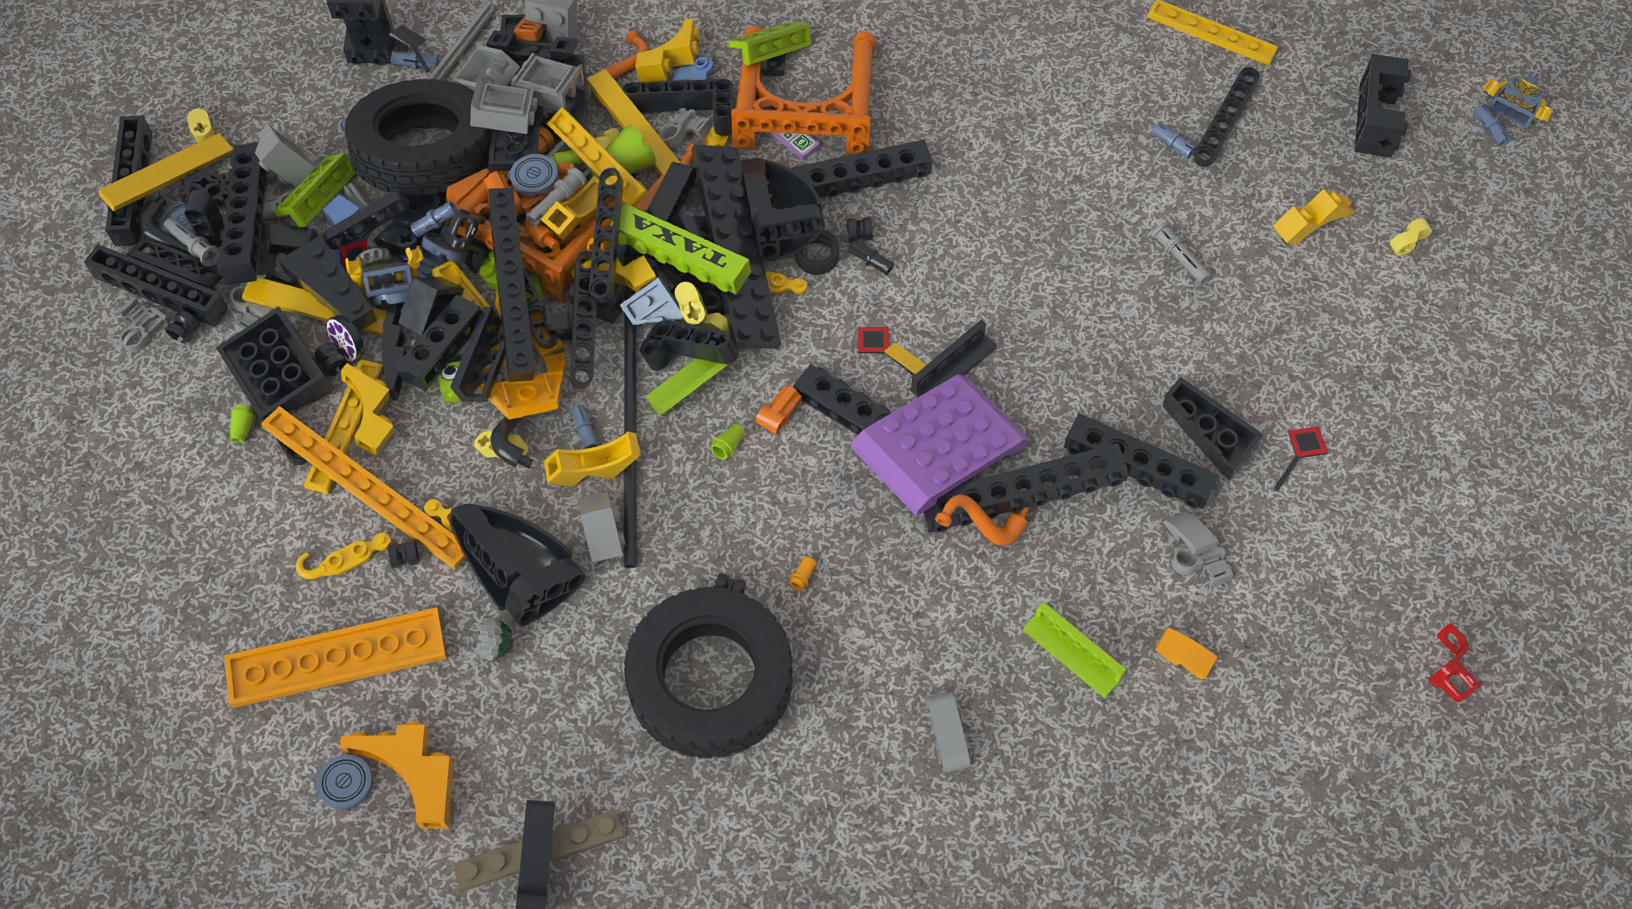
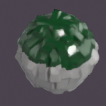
M492 617L477 624L479 631L473 632L472 649L480 658L488 661L497 660L512 649L514 640L511 637L512 630L500 619Z

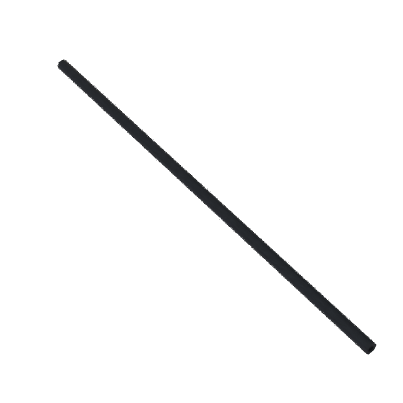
M635 172V173H633V174H631V175L636 179V172ZM630 245L624 252V266L636 259V255L631 254ZM624 286V301H626L636 292ZM624 312V434L632 432L637 435L636 325L631 323ZM637 459L624 469L625 568L637 567Z

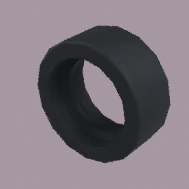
M823 230L810 244L822 243L827 245L831 250V255L823 260L808 259L803 254L804 248L795 253V261L798 267L812 275H822L830 272L839 261L838 240L832 233Z

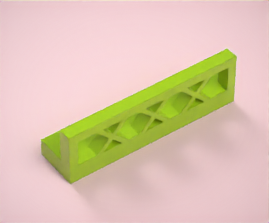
M790 21L729 40V48H741L744 64L752 65L812 45L810 24L807 22Z
M345 153L327 156L273 212L277 217L290 215L299 228L306 227L356 174L350 159Z
M694 359L646 395L645 398L661 416L729 364Z
M1045 602L1038 606L1035 616L1023 627V631L1104 698L1123 679L1127 669Z

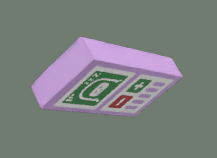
M772 132L776 139L803 161L819 149V143L808 134Z

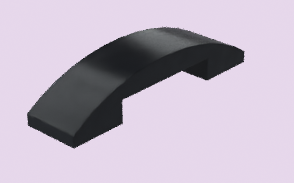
M493 30L486 46L502 50L511 59L518 61H527L530 55L535 53L537 57L558 62L571 57L579 41L576 38L556 37L554 43L516 40L515 32Z

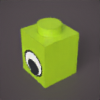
M461 361L449 363L438 376L440 390L445 402L458 403L461 401L450 388Z

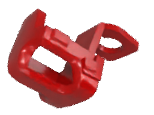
M1449 623L1437 634V637L1456 655L1431 676L1428 681L1435 688L1441 687L1453 701L1462 702L1475 693L1483 683L1481 680L1477 683L1473 675L1459 662L1461 657L1469 650V646L1465 636L1452 623ZM1447 633H1452L1457 638L1458 645H1454L1449 641ZM1459 675L1469 686V689L1460 694L1449 681V677Z

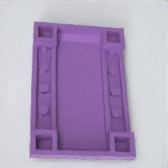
M957 374L865 428L852 441L851 448L917 517L936 505L937 499L1006 455L1012 457L1027 448L1031 440L965 375Z

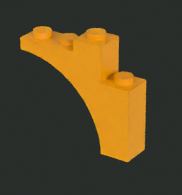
M409 721L406 722V725H397L396 735L389 732H380L377 736H367L364 733L355 732L351 733L350 736H341L340 748L345 754L364 756L377 760L395 770L405 780L413 796L416 823L421 829L449 828L454 763L450 756H447L445 753L436 752L427 756L429 731L425 724Z

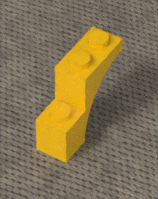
M693 18L684 19L680 31L667 43L655 49L637 53L635 68L640 82L667 81L668 72H671V67L695 64V57L699 54L697 41L701 39L699 27H695Z
M594 176L571 199L560 203L556 201L542 217L541 221L563 241L577 225L583 226L596 213L599 179Z
M1323 189L1303 209L1293 206L1273 227L1287 243L1296 245L1319 227L1339 218H1348L1355 211L1350 206L1352 202L1346 195H1339L1336 191L1330 192Z
M644 255L631 261L624 267H622L617 258L615 283L627 286L637 293L657 279ZM588 260L581 265L585 268H591L592 260ZM600 264L598 272H606L609 269V264ZM575 268L570 271L573 278L575 274Z
M346 363L341 370L342 381L349 385L357 394L363 408L362 422L354 435L355 445L377 457L394 434L392 422L383 415L377 416L390 399L389 389L383 381L379 379L374 380L367 376V373L358 366L352 367Z
M627 432L612 442L593 448L581 450L557 449L544 461L547 482L549 484L573 487L587 475L606 479L615 478L640 456V447L636 433Z

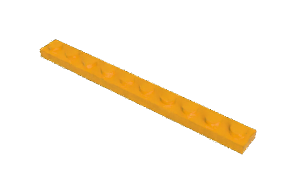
M280 406L261 423L266 431L409 537L415 539L416 542L454 570L466 559L453 533Z

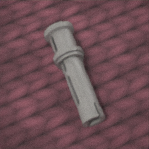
M570 168L562 180L555 182L554 189L534 209L526 214L527 220L532 218L529 221L532 226L537 227L542 217L556 201L560 203L563 200L571 199L573 192L578 187H583L586 184V178L582 172L576 168Z
M169 218L165 221L164 227L166 228L164 229L186 245L189 253L194 257H199L201 263L205 266H212L219 261V249L216 246L209 245L206 238L196 236L175 218Z
M1168 222L1160 224L1153 231L1151 237L1157 239L1165 247L1164 251L1166 253L1173 254L1200 285L1211 277V273L1183 245V238L1176 236L1169 228L1170 224Z

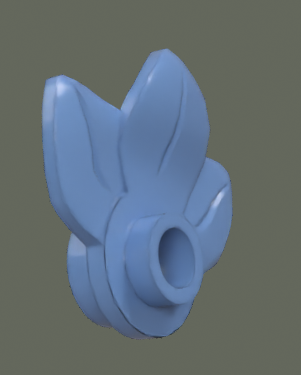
M695 57V64L680 66L674 72L672 81L707 79L713 73L714 63L709 57Z

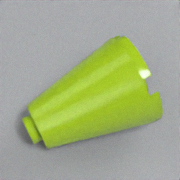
M633 125L625 127L606 148L630 174L651 167L656 163V158L650 145L646 146L642 141L644 139L643 135ZM593 170L589 172L592 178L596 176L599 179V176Z

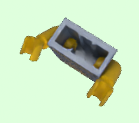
M1514 76L1510 81L1500 83L1489 79L1482 89L1494 97L1489 106L1491 111L1525 128L1529 127L1534 117L1548 122L1553 112L1552 108L1546 106V101L1542 98L1544 90L1537 86L1538 79L1534 76H1527L1525 79Z
M417 246L412 251L410 248L405 250L409 259L407 264L395 261L363 267L362 271L360 257H357L356 261H348V258L345 261L347 273L350 274L354 284L359 291L366 290L367 297L407 290L413 278L418 277L420 262L424 257L420 247Z

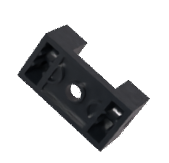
M327 0V6L332 19H343L347 30L343 51L348 63L355 65L362 63H374L376 65L392 64L391 55L392 51H394L396 38L389 35L394 30L385 0Z
M1378 54L1371 55L1360 80L1354 152L1391 158L1394 150L1399 149L1401 136H1405L1408 128V123L1405 122V112L1382 109L1380 107L1381 103L1395 105L1397 98L1402 97L1404 83H1408L1411 76V69H1408L1409 59Z

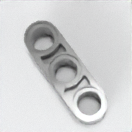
M953 693L926 697L925 705L926 709L930 710L928 718L932 734L936 735L937 742H935L938 758L939 760L942 759L943 763L942 773L970 768L969 753Z

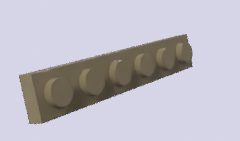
M616 809L553 830L550 863L624 838ZM522 841L453 863L459 891L464 892L518 874L520 872Z

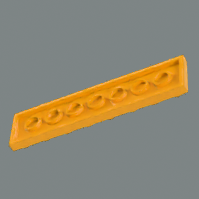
M436 607L224 655L229 705L233 709L446 660L447 656L439 610Z

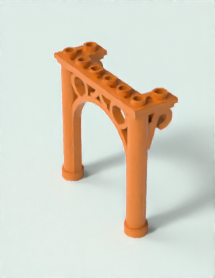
M750 26L744 31V36L763 29L758 26ZM860 32L854 37L852 78L849 87L839 96L821 102H794L771 94L760 82L762 61L752 65H745L742 59L736 108L732 109L731 112L732 147L755 149L756 131L847 136L846 154H858L869 151L871 117L868 116L872 55L876 43L875 37L869 32ZM756 93L760 97V99H758L757 101H755ZM850 99H851V106H849V105L847 104V102H848ZM773 106L776 110H762L761 108ZM833 109H836V110H839V111H841V112H843V113H842V114H834V113H828V111H831V110H833Z
M540 127L538 154L543 155L555 144V140L546 128ZM493 171L503 174L509 186L512 184L507 176L508 171ZM484 181L458 205L455 204L458 211L466 209L481 215L489 213L488 192L484 186ZM612 197L604 206L613 205L615 198ZM596 213L583 226L573 230L564 241L556 234H553V238L559 244L567 245L560 250V245L558 244V247L550 253H542L540 250H537L536 247L539 245L531 239L526 228L517 223L522 266L529 272H534L542 277L543 292L549 298L556 299L561 303L565 301L566 289L574 281L570 271L575 268L578 254L582 251H588L587 244L591 238H594ZM453 217L448 219V223L451 222ZM462 220L457 234L465 236L470 223ZM486 220L484 224H479L474 239L482 241L493 250L490 221ZM604 220L601 225L602 228H609L613 220Z

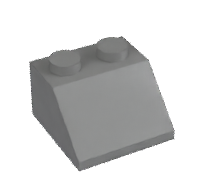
M269 124L265 125L255 151L260 160L258 164L268 172L273 170L277 173V178L284 184L288 185L291 183L297 187L313 171L315 166L301 148Z

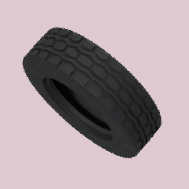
M414 79L381 87L369 93L366 97L364 96L353 106L345 121V136L349 156L357 175L367 184L388 193L403 191L405 195L421 196L446 192L449 186L486 169L489 163L492 129L470 126L471 102L474 91L461 84L446 80ZM421 127L443 128L453 132L450 136L440 141L426 145L407 146L388 141L401 132Z
M720 587L689 589L679 592L675 596L672 595L663 600L661 604H657L636 626V631L632 633L629 640V649L626 650L624 660L626 689L633 711L642 727L648 730L647 733L657 742H662V745L672 751L677 750L679 754L690 757L695 755L698 758L712 759V756H717V758L731 756V753L736 752L737 754L749 749V746L752 744L756 745L765 738L766 733H770L778 724L777 720L782 718L787 708V703L790 700L793 684L791 648L780 622L776 621V617L768 608L765 609L763 604L754 598H749L748 595L736 590L730 591V589ZM720 636L730 639L744 648L754 664V675L746 691L737 700L724 707L698 709L688 706L674 697L665 684V671L672 655L683 644L698 637Z

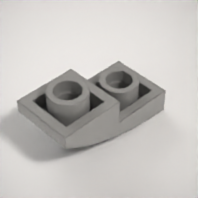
M1186 511L1164 520V524L1177 542L1183 540L1194 556L1217 545L1218 540L1200 520Z

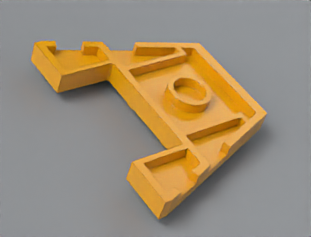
M565 352L544 356V365L547 372L534 375V380L508 382V380L503 382L495 381L489 400L508 419L521 418L558 409L566 368ZM491 368L483 369L481 374H485L486 372L491 370ZM484 383L478 387L481 391L484 388Z

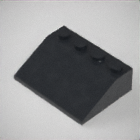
M279 306L216 347L261 420H265L279 406L288 412L314 403L335 389L292 321Z

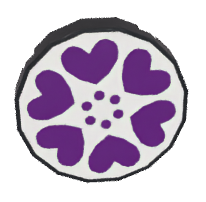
M335 315L327 320L326 323L329 340L338 346L340 354L344 355L348 362H354L364 354V352H361V349L364 348L363 340L353 323H347L342 315Z

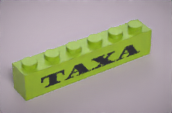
M626 203L622 207L618 243L622 245L628 244L642 254L647 253L654 256L661 263L667 262L683 273L689 272L702 282L708 281L715 284L720 290L724 292L730 291L736 295L751 274L749 259Z

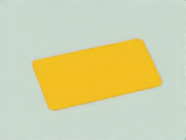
M896 343L884 351L914 374L926 366L925 363Z

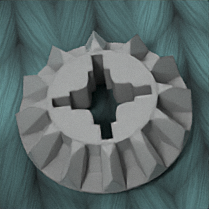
M373 248L362 252L357 257L361 259L363 271V267L387 263L391 255L388 249Z

